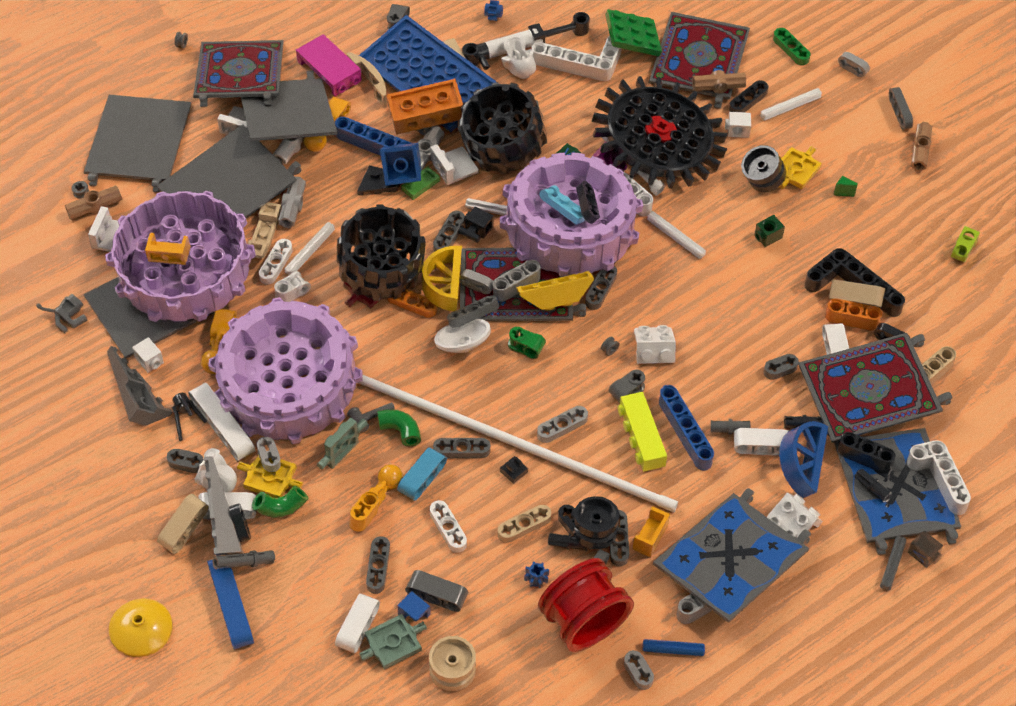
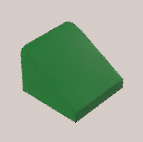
M842 176L836 183L834 195L854 197L858 183Z

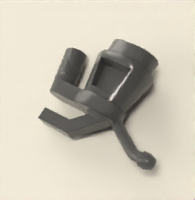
M70 294L68 297L66 296L55 309L42 307L39 303L36 304V307L42 311L55 313L56 327L64 333L68 329L60 323V319L72 328H76L88 321L84 314L74 320L70 318L78 313L83 306V303L73 294Z

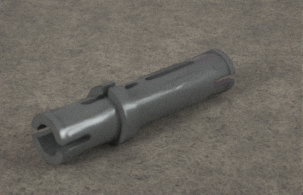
M253 550L244 554L214 556L213 567L217 570L273 564L275 553L273 550L263 552Z

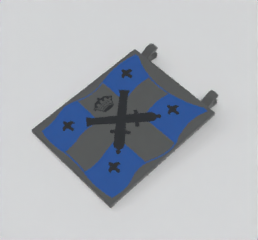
M925 428L864 436V438L889 447L895 452V461L892 470L888 473L878 472L842 457L838 453L840 441L834 442L867 543L875 542L878 555L886 553L887 543L885 540L896 539L897 536L909 537L945 531L948 544L956 543V539H958L956 529H961L959 518L949 510L930 468L915 471L907 465L910 449L914 445L930 442ZM864 469L874 479L878 478L879 483L892 492L889 499L882 502L874 493L868 492L867 487L855 478L856 472Z
M747 488L740 497L734 493L653 561L654 566L728 623L809 551V548L805 545L809 543L811 533L805 529L796 539L749 505L753 501L752 495H754V491L750 488Z

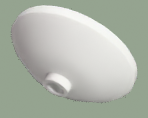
M476 319L456 328L447 325L437 332L434 341L439 349L446 352H469L485 342L491 333L490 324L483 319Z

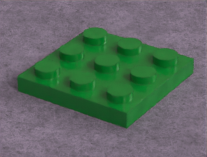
M607 9L605 16L613 47L660 57L662 49L654 19Z

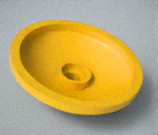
M142 598L129 601L119 607L110 620L109 636L111 642L119 652L127 656H149L163 648L170 639L173 629L172 618L167 608L155 600ZM138 619H142L139 623L135 622Z

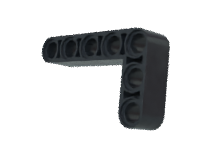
M842 248L833 250L807 272L804 286L809 292L819 291L835 277L840 276L847 282L885 288L882 306L879 308L892 317H897L902 313L905 297Z

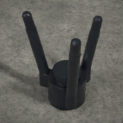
M183 392L176 394L172 399L174 403L172 410L175 416L179 441H182L183 437L178 412H187L189 416H192L193 414L190 410L192 408L204 423L207 422L193 401L189 400L187 394Z

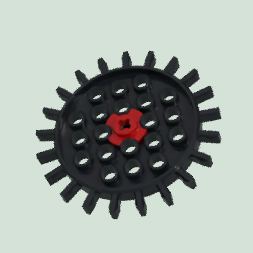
M638 76L636 81L637 88L631 89L624 79L621 80L618 87L622 92L621 95L610 87L607 88L604 96L613 103H608L599 98L595 108L608 114L594 112L591 122L605 125V128H595L593 138H608L609 142L602 144L600 152L604 153L611 150L616 152L618 156H616L613 162L614 167H617L622 162H626L632 167L629 175L630 178L635 177L638 170L649 174L648 185L650 186L653 185L656 177H665L669 189L673 188L675 177L682 176L687 186L691 187L694 181L691 175L693 172H696L704 181L707 180L710 172L703 166L704 164L716 171L718 170L721 161L710 156V153L724 158L727 148L716 145L714 142L724 143L727 133L713 132V128L720 127L722 118L708 119L706 114L710 112L712 104L709 103L703 107L696 105L694 101L698 92L694 91L688 98L679 94V82H676L672 90L662 88L661 77H657L654 87H646L642 76Z

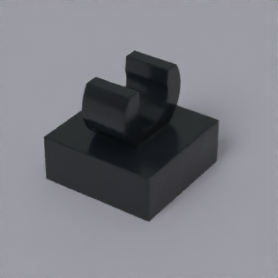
M513 456L500 467V472L514 484L528 473V468L518 457Z

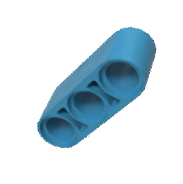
M430 447L427 448L402 478L397 490L416 501L443 469L447 457Z

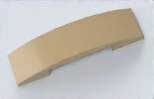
M348 52L347 56L361 69V73L374 86V96L383 108L387 107L386 86L378 70L366 59Z
M267 202L261 207L257 227L252 240L248 242V244L254 245L256 258L263 259L271 246L280 216L281 204Z

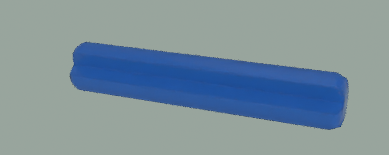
M644 639L642 644L644 652L704 656L705 644Z

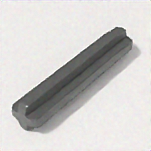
M896 537L880 587L887 591L891 590L906 544V538Z

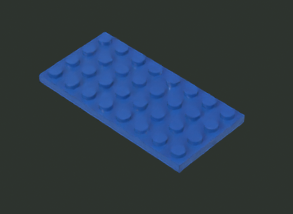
M407 15L359 55L370 62L378 70L383 80L397 92L456 79L462 102L465 103L473 96L474 91L491 86V83L496 82ZM458 121L440 125L449 132H452L458 127Z

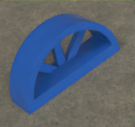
M807 422L788 431L780 444L779 457L783 474L791 488L802 498L817 493L828 431V426L820 422ZM801 433L804 434L807 441L806 447L797 442ZM797 451L804 455L802 465L799 464Z

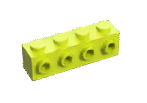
M639 392L621 396L620 405L617 406L619 416H623L625 432H629L630 446L632 449L635 448L637 464L641 465L643 472L666 467L667 454L644 393Z

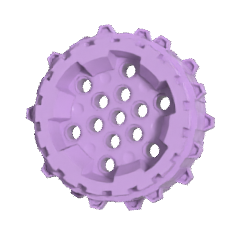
M557 153L552 154L547 159L544 156L529 161V165L516 176L511 184L504 185L503 196L508 199L507 215L500 217V228L508 233L509 241L514 249L517 250V258L521 261L536 260L539 262L541 269L557 272L562 277L585 271L590 273L602 269L609 271L614 268V262L623 257L630 245L638 243L640 233L634 230L636 214L642 212L643 202L634 195L633 188L625 178L624 172L611 164L606 165L604 160L594 156L588 158L585 157V154L572 153L571 155ZM582 181H587L594 189L600 218L593 224L584 221L576 225L540 198V191L556 185L560 193L579 205L576 187Z
M163 191L157 193L155 198L137 206L127 216H121L118 219L119 228L113 237L111 252L105 255L107 266L115 267L119 283L115 286L118 297L129 299L138 310L148 314L149 320L157 322L159 319H167L173 322H186L187 319L194 318V320L202 321L207 318L209 313L224 308L235 296H242L246 291L243 283L248 276L250 261L256 257L254 245L246 243L243 228L247 225V221L243 214H236L226 203L215 199L213 192L192 193L183 191L169 194ZM154 233L158 242L182 244L183 236H188L191 247L186 265L148 262L145 248L149 234Z
M279 297L273 298L268 305L258 306L239 319L232 318L228 322L230 329L221 339L216 356L209 359L208 366L211 371L216 373L219 389L214 393L221 400V407L225 412H230L234 419L242 425V429L248 437L258 434L274 440L288 439L292 444H297L301 442L303 437L320 432L333 422L340 423L345 418L343 410L352 399L356 383L363 381V372L355 367L353 351L358 348L356 337L350 336L346 329H343L339 321L330 315L328 306L321 304L317 307L298 301L284 302Z

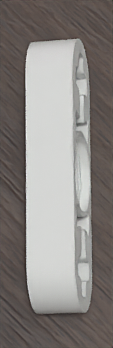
M280 239L274 245L259 270V278L263 284L269 285L276 281L293 252L290 240ZM274 259L281 260L279 264L271 263Z
M434 501L430 506V516L449 549L455 553L464 551L467 547V538L444 501ZM437 508H439V510H442V513H443V518H442V519H441L440 513H439L438 511H436ZM445 523H452L454 528L445 530L442 526ZM453 535H455L457 541H461L460 545L454 543Z

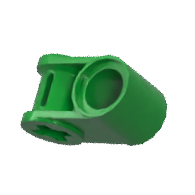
M513 327L509 332L508 347L512 351L532 359L538 358L546 343L542 335L530 332L522 327Z

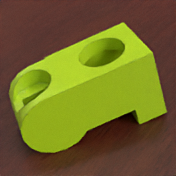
M964 226L951 257L965 263L978 241L980 232ZM965 233L972 234L974 238L965 235Z

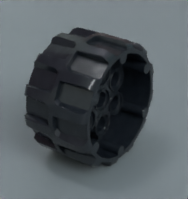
M495 82L491 83V86L477 89L473 92V96L468 102L463 103L461 107L462 117L457 123L458 129L470 158L473 161H478L481 169L487 172L492 170L501 174H508L510 171L517 169L523 170L529 161H532L535 157L538 158L542 153L541 146L542 142L547 139V132L542 113L531 92L523 91L515 83L509 85Z
M376 204V207L361 208L355 211V215L350 220H345L342 223L341 235L337 239V263L339 264L340 279L351 286L353 293L358 296L370 297L373 301L392 297L397 299L409 288L413 289L417 285L418 275L422 272L424 266L426 246L425 237L420 236V224L416 219L412 220L404 213L403 209L389 208L383 204ZM352 246L355 247L354 252H351ZM408 253H410L409 260L406 258Z

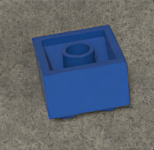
M418 143L388 146L380 149L385 186L421 181V158Z

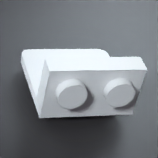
M666 325L658 327L639 326L634 328L637 343V364L675 363L676 341L672 328Z
M788 492L767 516V518L796 539L803 530L809 531L813 525L819 527L823 522L819 518L821 514L813 507L808 509L804 505L806 501L798 494L793 496Z

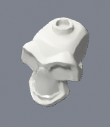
M514 35L505 39L504 48L508 55L502 57L501 60L503 66L513 75L520 79H526L536 71L533 51L525 49V39Z
M208 449L204 457L213 456L224 492H232L237 483L236 473L219 454L220 450ZM203 459L194 480L198 485L209 489L205 474V461Z

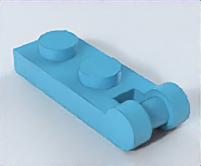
M556 185L540 191V198L574 224L577 225L586 221L582 216L580 206L571 201L569 197L560 193Z

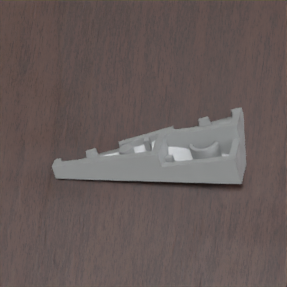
M213 456L204 457L205 474L209 487L207 493L213 530L212 537L215 548H213L214 554L216 556L244 554L231 518L229 505Z

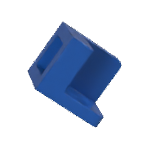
M412 591L397 605L398 615L402 614L404 618L409 616L414 621H418L423 615L427 618L431 615L430 605Z

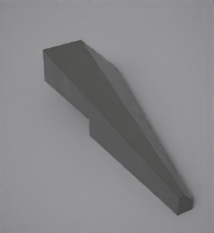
M110 346L107 354L129 421L146 426L169 417L172 414V410L162 405L163 400L153 395L151 392L152 387L136 369L128 367V360L120 358L116 347Z

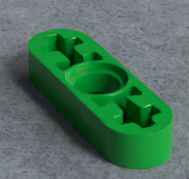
M775 29L773 41L795 63L807 65L810 61V51L787 29ZM788 45H794L796 48H789Z

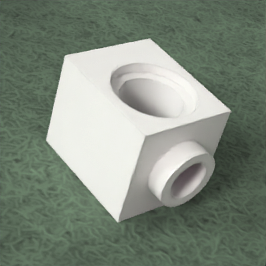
M729 113V119H725V130H728V137L749 138L751 113Z
M149 337L132 347L135 359L147 373L157 369L164 363L161 351Z

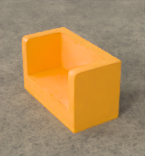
M150 233L145 252L148 262L186 265L191 246L188 236H183L182 244L158 242L156 241L155 234Z
M652 506L649 518L640 534L634 537L633 550L651 558L668 528L670 514Z

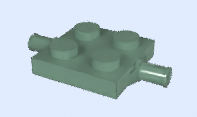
M350 417L346 422H343L338 430L326 439L324 443L325 455L317 463V466L322 470L326 466L333 469L359 443L360 431L368 425L367 421L361 419L357 423V421Z
M400 614L364 632L370 648L359 653L362 661L375 656L385 670L422 651L416 634L427 630V627L423 621L412 627L406 622L403 615Z

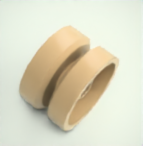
M447 636L439 639L429 652V671L433 683L446 691H459L471 684L476 675V652L472 644L459 636Z

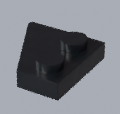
M369 165L357 193L361 196L363 192L374 191V194L397 192L401 184L385 186L383 169Z

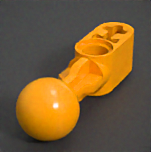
M333 97L329 101L334 123L337 118L348 116L351 110V102L337 97ZM326 136L304 137V144L310 151L318 152L326 146Z
M219 309L215 311L210 329L211 350L205 352L201 357V367L208 374H216L209 369V359L216 356L221 339L230 329L228 322L232 318H237L236 310Z
M393 464L383 466L378 472L379 483L376 487H372L369 491L363 493L351 508L349 526L353 531L361 532L365 530L378 513L379 506L386 498L385 493L398 487L403 478V473L398 466Z

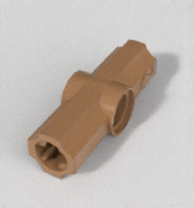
M717 70L712 72L711 75L693 76V91L713 90L715 93L720 94L731 88H745L746 74H725L724 71Z
M929 122L917 124L911 167L914 171L921 172L927 168L933 128Z
M116 185L100 192L91 190L86 192L84 198L66 204L65 209L70 219L87 213L98 214L101 206L105 207L121 201L122 196Z

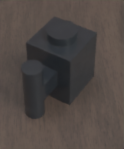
M475 206L471 212L465 215V228L460 227L458 233L478 243L480 238L484 239L493 228L494 215Z

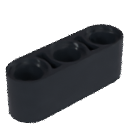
M845 432L841 435L838 453L842 457L881 473H888L892 470L896 454L891 448L852 432Z

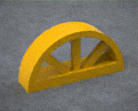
M448 246L433 252L425 260L422 268V290L427 299L434 305L453 312L457 311L462 246ZM453 262L452 271L444 264ZM435 268H438L449 278L429 276V274ZM432 283L448 285L439 290Z

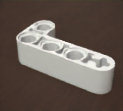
M938 440L914 445L910 449L907 459L908 467L915 471L930 468L949 510L956 515L964 514L967 511L971 496L946 445Z

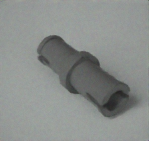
M711 420V433L727 432L728 434H733L736 429L751 428L750 420Z

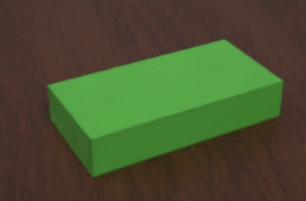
M427 167L421 171V181L404 183L401 185V190L414 200L440 182V176Z

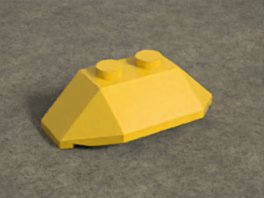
M589 271L519 286L516 289L522 298L538 308L553 310L557 306H571L574 302H579L593 282L594 277Z

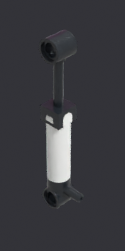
M578 12L574 14L573 21L570 24L543 31L539 23L528 26L526 31L479 44L467 43L463 46L462 53L465 59L473 65L477 66L480 61L483 69L488 70L490 65L486 59L507 54L504 48V42L507 37L518 35L525 39V48H529L537 42L545 43L546 37L570 30L577 36H584L589 32L590 17L585 12Z

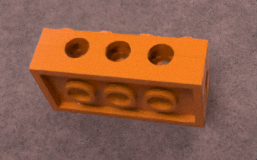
M456 79L386 95L396 135L458 121L462 117L461 107L463 102Z

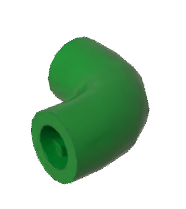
M400 410L377 411L380 430H398L404 446H416L421 442V434L417 422L408 413Z
M293 486L287 494L279 498H274L265 492H260L252 502V509L271 518L285 517L300 509L309 498L297 486Z

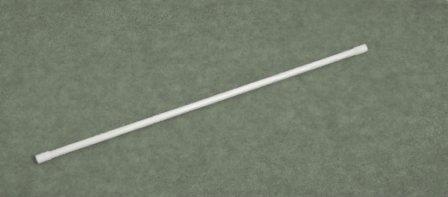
M363 375V381L359 382V384L652 502L673 513L677 508L678 501L631 484Z

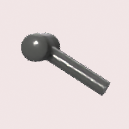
M391 402L362 414L358 407H353L347 412V416L358 423L361 419L367 421L377 417V411L395 410V407ZM369 424L366 425L360 431V433L367 431L369 428Z

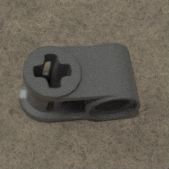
M391 5L387 15V22L389 23L387 31L405 15H410L409 6Z
M632 370L621 379L615 381L608 391L620 403L621 396L644 391L645 374L641 370Z

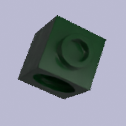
M772 215L756 224L755 238L767 247L783 238L785 226L775 215Z

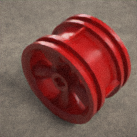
M589 559L568 569L547 587L538 601V609L544 614L546 620L551 623L557 622L560 626L559 637L571 652L588 649L611 635L625 622L634 608V601L628 596L626 590L622 587H615L612 584V572L606 567L602 559Z

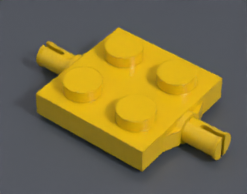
M810 146L806 152L798 151L791 147L781 158L786 166L787 173L785 180L779 188L784 189L790 183L803 189L818 172L822 163L812 157L816 152L813 146Z
M259 455L251 465L240 461L237 466V470L247 472V477L243 483L244 489L256 493L265 492L274 498L282 497L289 487L297 486L301 488L303 482L293 479L297 469L296 464L280 459V468L275 472L264 470ZM268 458L270 463L273 464L274 462L272 461V459Z

